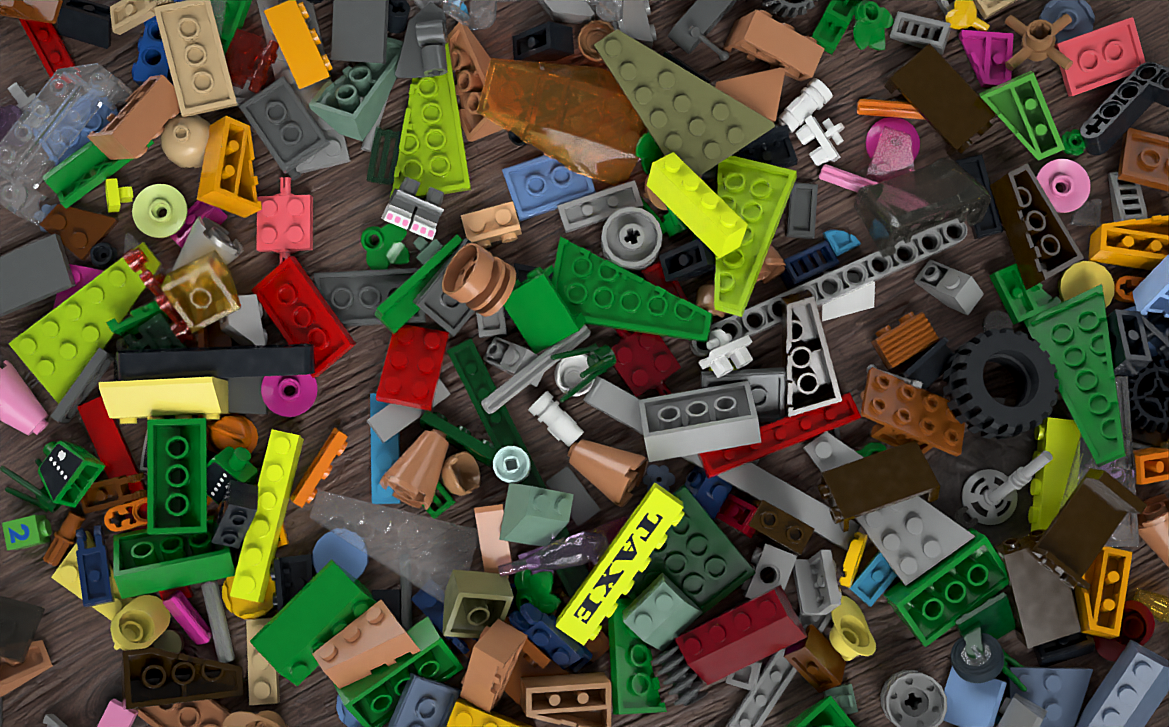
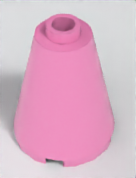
M8 360L3 361L4 368H0V421L28 436L33 432L38 435L49 424L46 421L49 415L14 366Z

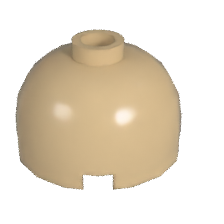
M177 114L174 118L169 119L164 125L165 129L160 136L162 149L168 159L181 168L202 167L205 148L209 138V126L211 124L199 115L182 117L181 114Z

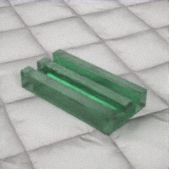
M376 127L367 182L393 186L395 167H397L401 131L393 132L389 129L382 130V128ZM383 136L385 137L379 173L378 177H374L381 139ZM391 138H395L389 179H385Z

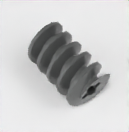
M676 643L657 654L652 663L653 665H663L657 672L658 675H668L663 684H673V688L668 694H678L679 697L675 700L674 705L683 704L688 706L705 697L708 692L699 691L703 686V682L701 680L693 681L697 674L693 670L688 671L690 667L686 660L682 661L684 656L681 650L677 651L679 646Z

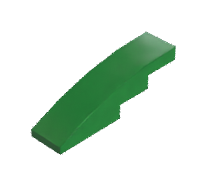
M831 0L811 36L817 41L818 45L825 48V52L833 54L854 16L856 5L862 0Z

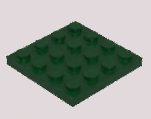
M683 485L672 495L683 502L684 508L682 511L685 512L684 516L676 526L671 525L665 533L668 535L665 543L659 550L657 548L653 549L649 555L651 558L650 563L643 572L638 570L632 578L635 582L627 594L632 600L636 599L661 573H664L702 610L703 613L699 616L701 617L756 572L688 488ZM609 545L597 554L598 559L601 558Z

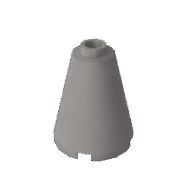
M198 216L169 276L172 280L171 285L181 293H192L240 256L244 251L242 245L237 239L232 242L227 236L229 232L216 222L206 217L201 219V216Z

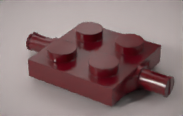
M614 328L621 339L617 345L611 348L616 357V364L613 367L632 395L637 398L646 391L654 389L657 390L660 396L672 394L665 382L681 366L660 335L635 331L629 332L628 330Z

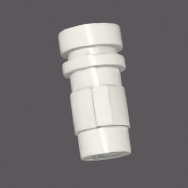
M813 78L807 84V87L801 90V95L784 109L777 117V120L781 126L788 125L790 133H793L805 122L804 119L812 115L816 109L820 110L823 104H826L833 95L823 82Z
M546 391L528 410L533 416L537 415L539 417L537 420L540 423L543 421L548 426L547 430L558 441L562 440L569 447L584 431L566 411H563L558 406L560 403L557 400L554 402L552 400L553 396Z

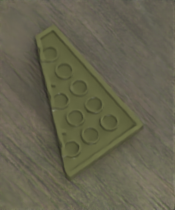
M618 29L594 44L596 51L663 155L666 156L674 152L698 176L775 127L774 123Z

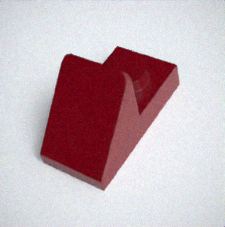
M729 493L716 518L751 538L756 530L748 525L757 507Z

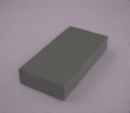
M794 183L788 201L786 237L815 238L818 184Z
M568 466L546 481L551 490L574 494L570 516L578 527L600 511V508Z

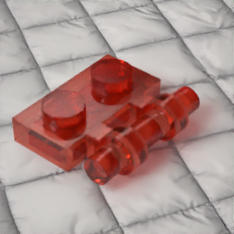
M237 28L225 54L232 86L243 89L246 81L249 80L251 83L248 89L258 93L261 86L267 82V73L271 64H274L277 60L278 55L276 53L279 44L276 41L270 40L267 48L262 49L265 42L262 37ZM256 59H260L261 61L257 69L252 70Z

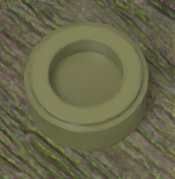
M165 630L154 641V648L181 653L184 648V638L176 630Z

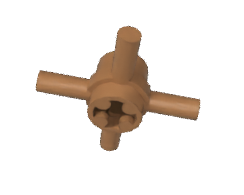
M1064 14L1053 24L1046 20H1035L1026 26L1013 15L1008 16L1005 24L1023 38L1021 43L1022 49L1005 62L1006 68L1013 71L1027 58L1032 61H1043L1049 57L1064 70H1068L1072 66L1073 61L1054 46L1056 42L1055 35L1072 22L1071 17L1068 14Z

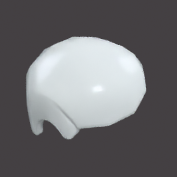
M586 354L563 358L556 365L554 372L555 381L563 393L566 394L584 379L580 377V373L589 368L587 364L588 356ZM595 379L589 382L586 386H584L573 396L578 397L580 395L588 393Z

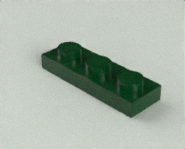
M428 410L425 411L420 419L421 428L428 431L432 429L441 431L446 435L445 440L450 445L462 452L467 451L476 460L490 468L493 466V460L498 451L495 450L492 443L484 439L479 441L472 437V433L463 426H453L439 412L434 411L431 413Z

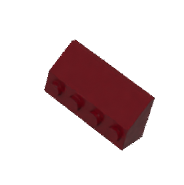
M779 585L681 634L675 640L688 666L709 685L808 636L782 586Z

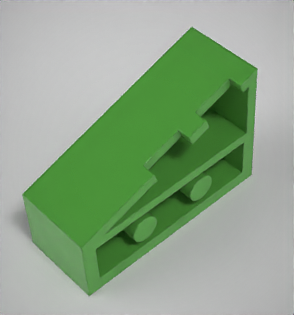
M1032 71L979 93L980 97L1038 161L1065 150Z

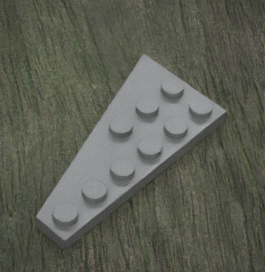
M827 431L803 448L820 472L864 458ZM919 496L855 518L904 586L975 537Z

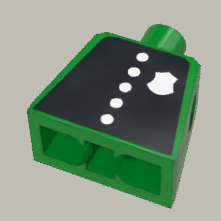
M63 440L53 441L46 444L43 448L46 458L38 468V474L53 503L75 508L105 468V465L77 444Z
M227 446L207 463V495L218 505L230 480L254 485L258 470L249 462L251 454L243 447L233 449Z

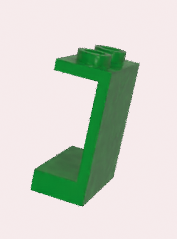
M552 265L542 270L541 266L532 270L526 275L528 279L523 282L517 279L512 293L503 305L535 354L580 331L587 322L581 312L574 316L571 314L548 277L554 271Z

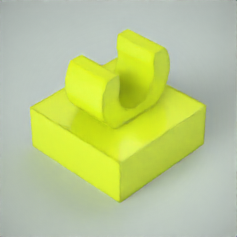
M117 178L105 180L108 213L119 212L120 202H133L132 187L118 188Z

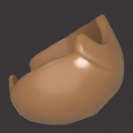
M593 20L586 24L578 35V48L584 57L595 62L603 61L596 51L594 44L614 32L615 28L609 22Z
M467 451L451 455L443 463L441 476L445 487L450 493L462 496L472 493V490L480 486L481 473L478 463Z

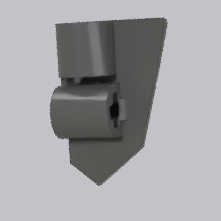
M430 2L409 20L395 72L397 78L434 77L448 72L445 44L448 43L445 10Z

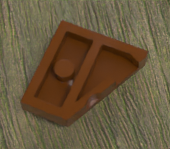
M57 204L39 225L51 235H60L63 245L81 260L85 261L90 255L92 247L101 243L119 221L113 217L72 207L66 209L63 205Z

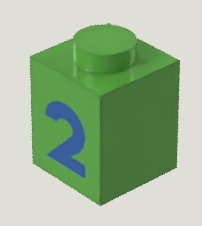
M32 515L2 523L7 550H20L50 542L49 536L52 533V528L45 515Z

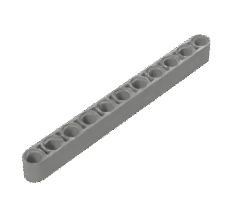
M958 218L944 221L746 309L742 317L733 315L711 325L710 333L716 329H722L724 326H731L736 334L730 342L747 335L752 337L782 323V316H776L772 312L773 304L781 305V297L808 289L814 295L816 305L819 307L954 247L965 239L968 231L967 225ZM947 227H952L956 230V239L950 238L947 235ZM922 238H928L932 242V250L923 247ZM897 249H903L907 252V261H902L898 258ZM872 260H879L883 264V272H877L873 269ZM848 271H854L858 274V283H852L848 280ZM823 282H830L834 286L833 294H827L822 290ZM756 315L760 319V326L757 328L750 327L747 324V316ZM691 340V351L698 357L709 356V352L713 350H701L697 347L696 341Z
M597 376L583 401L644 436L638 401L640 399ZM698 454L681 456L692 464L703 468ZM751 462L717 475L734 488L755 500L763 499L815 528L813 533L844 550H848L851 541L854 539V534L860 528L859 524L849 520V531L843 533L839 523L835 524L829 511L830 507Z

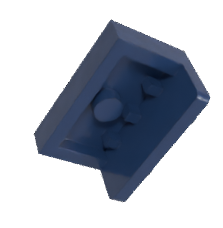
M695 466L688 474L684 484L713 520L733 488L732 485L718 476L708 479L704 468Z

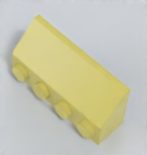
M215 377L99 382V390L109 418L120 419V424H137V418H147V420L165 419V417L192 419V416L203 415V418L207 420H219L220 414H229L228 381Z

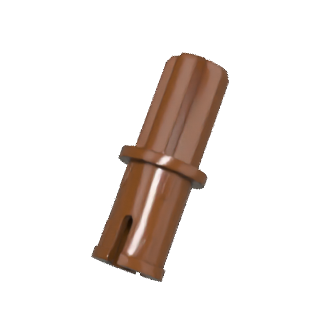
M73 511L68 512V516L59 531L54 532L55 538L43 556V560L52 566L59 565L70 544L74 545L75 541L73 539L76 536V530L81 527L86 519L85 517Z

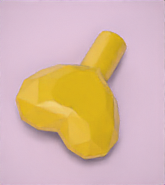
M955 0L954 9L950 10L945 17L946 22L951 23V29L973 27L978 31L987 32L990 27L989 24L977 17V8L973 0Z

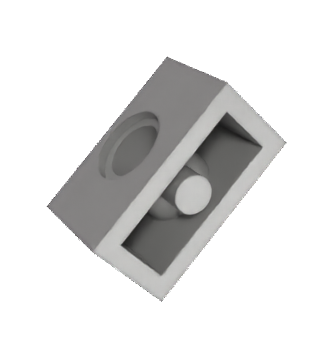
M762 543L761 548L756 547L751 558V563H754L753 568L756 573L741 584V589L744 590L743 596L753 599L779 585L785 590L797 556ZM765 567L772 568L774 572L773 579L768 583H764L760 578V572Z

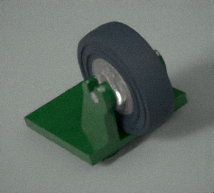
M1004 592L988 599L983 605L963 614L960 619L955 621L961 638L952 647L951 663L955 672L965 681L971 683L988 682L998 676L1003 669L1004 653L997 640L1017 628L1007 595Z

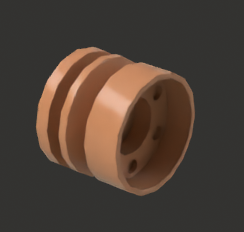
M469 243L455 254L447 266L443 276L442 289L448 296L460 303H466L467 307L487 317L499 311L506 303L515 285L516 271L513 266L498 257H493L492 253L479 245Z

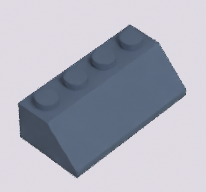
M1130 640L1077 719L1075 727H1145L1169 691V660Z

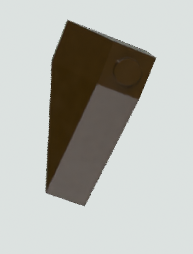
M153 647L122 651L121 687L123 710L244 695L241 666Z

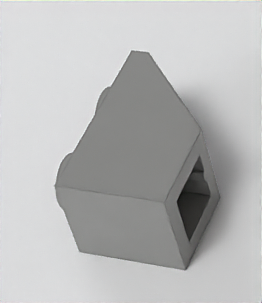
M537 0L553 21L586 25L595 20L596 9L590 0Z
M933 260L928 261L914 280L917 285L944 305L966 315L970 314L984 295L972 276Z
M257 294L224 297L216 303L221 331L241 346L267 344V333L262 328L261 323L263 309L261 303L257 300Z
M495 336L487 349L483 361L514 376L536 359L538 355L524 347ZM543 374L530 384L537 387Z

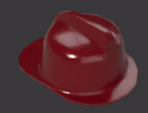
M1125 601L1119 637L1112 639L1095 635L1093 637L1096 643L1095 648L1099 655L1106 660L1116 662L1130 640L1141 646L1150 641L1155 629V620L1150 609L1139 601Z

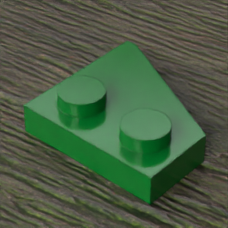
M1017 263L989 276L1013 325L1062 303L1057 296L1052 298L1042 289L1043 285L1041 283L1026 290Z
M162 297L143 307L130 311L131 316L120 323L115 318L106 323L111 332L128 339H135L145 334L146 328L152 324L158 325L167 321L170 318L169 314L176 310L171 301Z

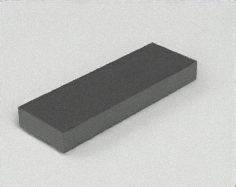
M99 348L50 417L57 422L69 423L78 411L77 407L84 403L112 364L115 355L108 350Z

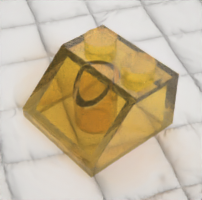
M216 250L168 273L161 286L163 292L192 332L241 309L231 272Z

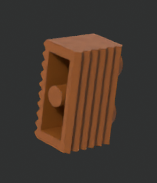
M912 311L898 319L900 325L894 329H891L888 325L875 333L877 339L871 343L887 370L940 340L923 312L915 316Z

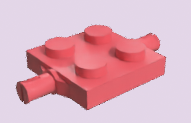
M289 177L280 178L279 194L257 197L258 201H261L262 210L257 212L256 250L280 254V264L293 253L313 250V196L292 194V179Z

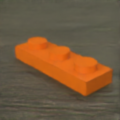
M334 427L291 494L290 499L293 503L303 508L306 502L309 504L314 499L317 493L315 487L320 479L325 480L333 467L331 462L336 455L340 456L347 447L348 442L345 440L348 436Z

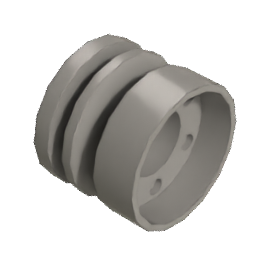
M902 670L892 674L884 683L880 693L883 712L897 727H938L943 722L947 712V697L942 686L932 677L916 670ZM910 693L918 698V700L913 702V707L905 703V700L909 699L908 694Z

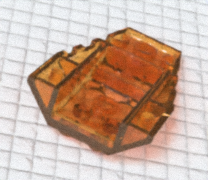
M497 58L490 59L477 108L479 114L506 131L513 132L522 141L529 145L532 144L543 151V154L551 159H556L564 164L565 168L574 173L614 186L627 182L640 158L636 157V146L642 135L646 133L647 128L610 71L598 67Z

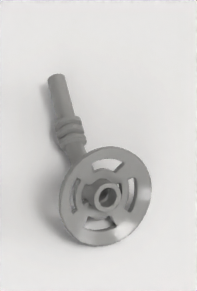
M1046 450L1043 451L1028 465L1019 467L1010 476L991 469L981 470L971 475L965 482L961 494L962 504L966 513L976 522L985 525H995L1006 521L1013 514L1017 505L1016 489L1020 490L1032 480V476L1053 459L1051 453ZM995 477L1004 483L1001 486L994 484ZM984 478L985 481L977 486L975 492L970 493L973 485L979 479ZM987 485L988 489L984 490L980 495L981 489ZM1001 500H1003L1002 504L998 508H995V505L999 504ZM978 501L983 509L988 510L987 516L984 517L977 513L971 503ZM1007 501H1010L1008 509L1002 515L997 516V513L1005 508Z

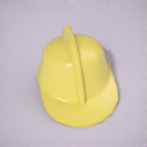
M152 595L138 596L115 615L110 627L115 650L147 648L164 633L169 626L171 616L160 598Z
M842 595L841 605L831 611L834 625L830 631L829 639L832 646L841 654L845 661H850L859 655H873L876 650V643L860 607L852 599Z

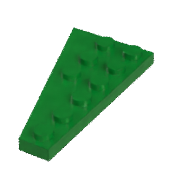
M560 236L551 282L573 316L581 312L587 321L585 324L706 343L709 341L713 319L712 313L667 292L659 286L645 281L643 278L596 256Z
M1102 284L1024 320L1032 339H1036L1041 344L1039 348L1042 351L1047 350L1051 356L1048 359L1051 365L1055 364L1057 370L1054 377L1059 379L1058 390L1098 467L1126 456Z

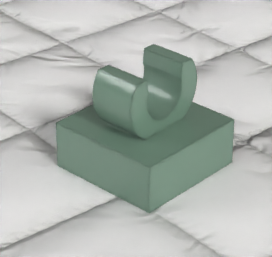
M421 235L413 242L414 246L421 252L416 258L422 266L444 247L436 238L429 244Z
M851 683L838 685L823 691L824 697L826 698L831 695L846 715L858 712Z

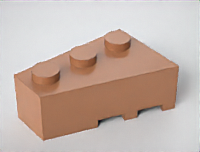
M755 10L735 20L723 47L728 52L735 48L747 53L746 59L752 62L755 61V58L761 59L771 64L769 69L785 68L786 76L800 82L813 77L825 49L818 45L814 38L802 36L795 32L793 26L787 23H779L772 19L770 13L764 10Z
M379 600L312 653L325 674L341 689L371 675V670L385 663L390 666L396 663V658L408 652L415 654L421 650L385 603Z
M497 619L491 627L486 626L478 642L473 647L467 672L461 681L463 687L460 697L490 713L503 695L528 635L500 619Z

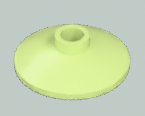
M154 184L143 189L136 197L132 208V215L136 226L144 234L154 238H165L178 232L184 225L188 213L184 196L176 188L166 184ZM161 209L167 210L165 217H159Z

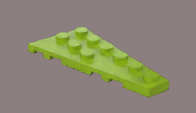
M448 43L445 44L448 70L446 74L434 77L412 78L391 195L395 188L399 189L405 177L420 182L415 195L417 198H424L429 187L444 192V194L471 190Z
M142 242L8 343L58 404L99 348L105 349L115 333L111 332L106 322L114 318L118 323L124 320L162 265L145 242Z

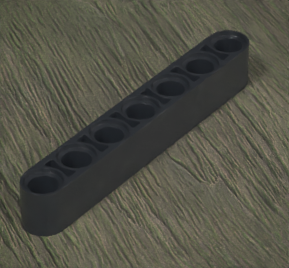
M314 344L137 349L116 352L118 381L195 377L287 376L315 373Z

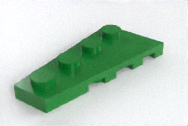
M618 598L616 601L618 606L612 616L608 618L613 715L667 712L665 702H661L658 689L661 688L658 677H655L653 673L651 650L647 649L646 642L623 622L622 611L633 600L631 598Z

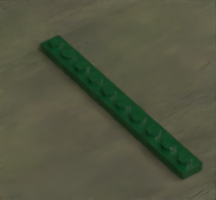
M469 339L447 350L496 451L506 446H516L529 456L531 461L530 473L524 481L517 484L547 489L505 404L490 414L481 405V402L497 388L473 340ZM565 526L545 549L571 599L589 572Z

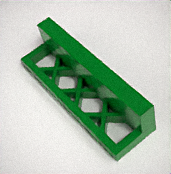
M153 139L146 145L148 148L154 144ZM89 141L42 177L45 183L57 194L60 203L67 209L133 159L110 160L92 141Z
M458 235L452 238L376 309L374 315L393 334L421 310L413 303V300L463 240Z

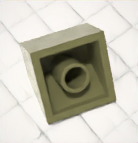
M453 569L445 590L443 636L479 639L486 626L491 627L497 619L504 622L514 597L507 574Z

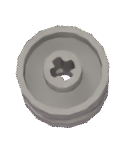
M627 207L617 210L609 216L603 226L601 247L605 259L631 273L646 269L654 263L661 248L662 231L660 224L651 213L642 208ZM628 238H634L636 240V244H631V241L626 242V240Z

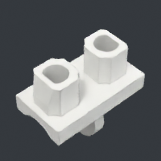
M812 115L804 119L806 124L796 132V135L803 145H806L815 138L820 143V147L809 153L816 166L825 164L830 160L835 162L840 159V155L829 139L832 138L836 145L841 144L844 140L839 132L845 128L844 125L839 123L834 126L828 118L823 122L827 129L824 132L816 118L812 117Z
M721 329L712 331L706 346L709 350H713L709 352V357L698 362L701 368L711 367L717 378H720L734 369L728 358H731L737 369L745 367L753 360L746 348L752 343L749 335L730 342L732 336L729 333L726 334Z

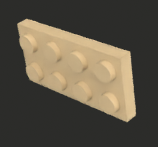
M186 0L153 7L182 117L237 106L211 1Z

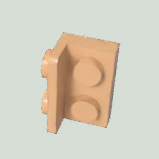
M513 201L461 215L467 239L484 249L491 247L492 242L499 240L502 243L512 242L518 239V235L522 234Z

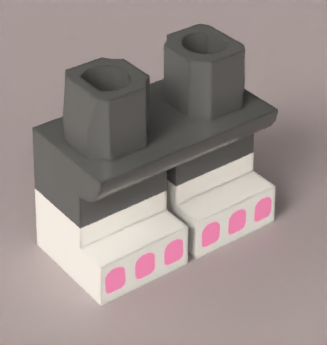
M405 177L399 189H394L381 218L433 240L438 220L444 210L441 208L444 192L429 187L425 199H419L415 195L420 182Z

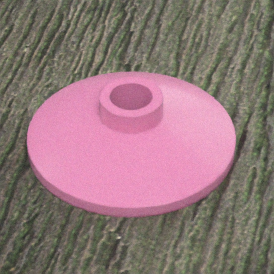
M1056 159L1050 161L1037 174L1038 182L1058 213H1068L1080 208L1090 194V179L1087 172L1081 165L1072 160ZM1056 184L1063 186V192L1056 190Z

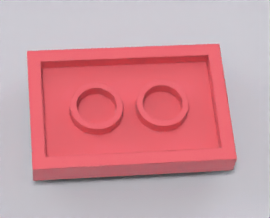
M1133 17L1062 41L1054 46L1073 61L1072 66L1068 70H1064L1059 66L1068 97L1125 78L1138 66L1146 63Z

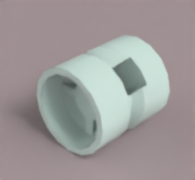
M506 446L496 453L493 460V469L502 481L517 484L528 477L531 470V461L527 453L521 448Z

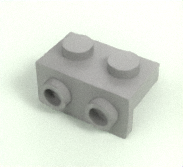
M820 550L810 559H796L793 573L800 613L802 615H827L840 606L842 593L837 584L836 563L832 558L831 550Z

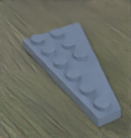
M1007 666L1025 685L1027 691H1021L1006 675V697L1012 699L1017 693L1047 710L1048 712L1040 727H1075L1093 669Z

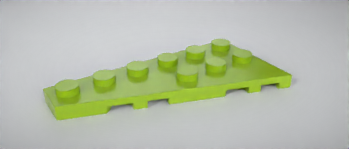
M732 155L718 164L717 195L748 226L739 248L721 258L715 255V310L740 317L743 316L797 178L796 171Z

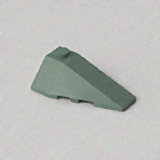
M387 37L386 64L359 62L353 68L350 66L342 70L343 75L334 82L329 80L320 88L309 103L310 109L339 134L363 141L375 125L397 78L395 72L403 41Z

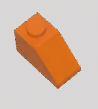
M1150 447L1132 450L1133 479L1136 484L1143 485L1169 480V449Z

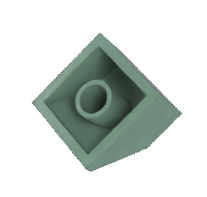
M509 483L499 540L546 547L569 523L574 494Z
M661 573L622 611L623 622L644 642L662 652L703 613L664 573Z

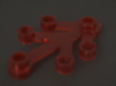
M139 247L125 252L123 258L128 266L135 273L140 270L142 271L139 274L140 279L157 297L155 300L161 310L173 321L170 327L176 337L182 343L186 340H193L194 336L192 333L196 330L189 319L182 316L181 311L186 309L182 300L177 295L171 299L169 298L166 288L171 285L165 275L160 272L154 276L147 269L145 263L149 260Z

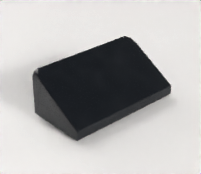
M1080 631L1034 646L1033 649L1039 666L1048 667L1090 654L1094 651L1096 643L1091 634Z

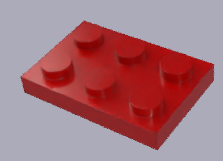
M404 324L395 334L392 333L376 400L431 411L449 340V332Z

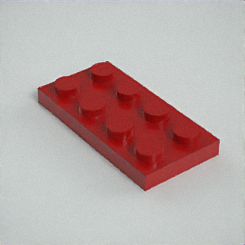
M295 256L286 258L251 289L254 294H257L258 301L288 344H314L315 373L310 374L312 378L321 375L356 345L351 335Z

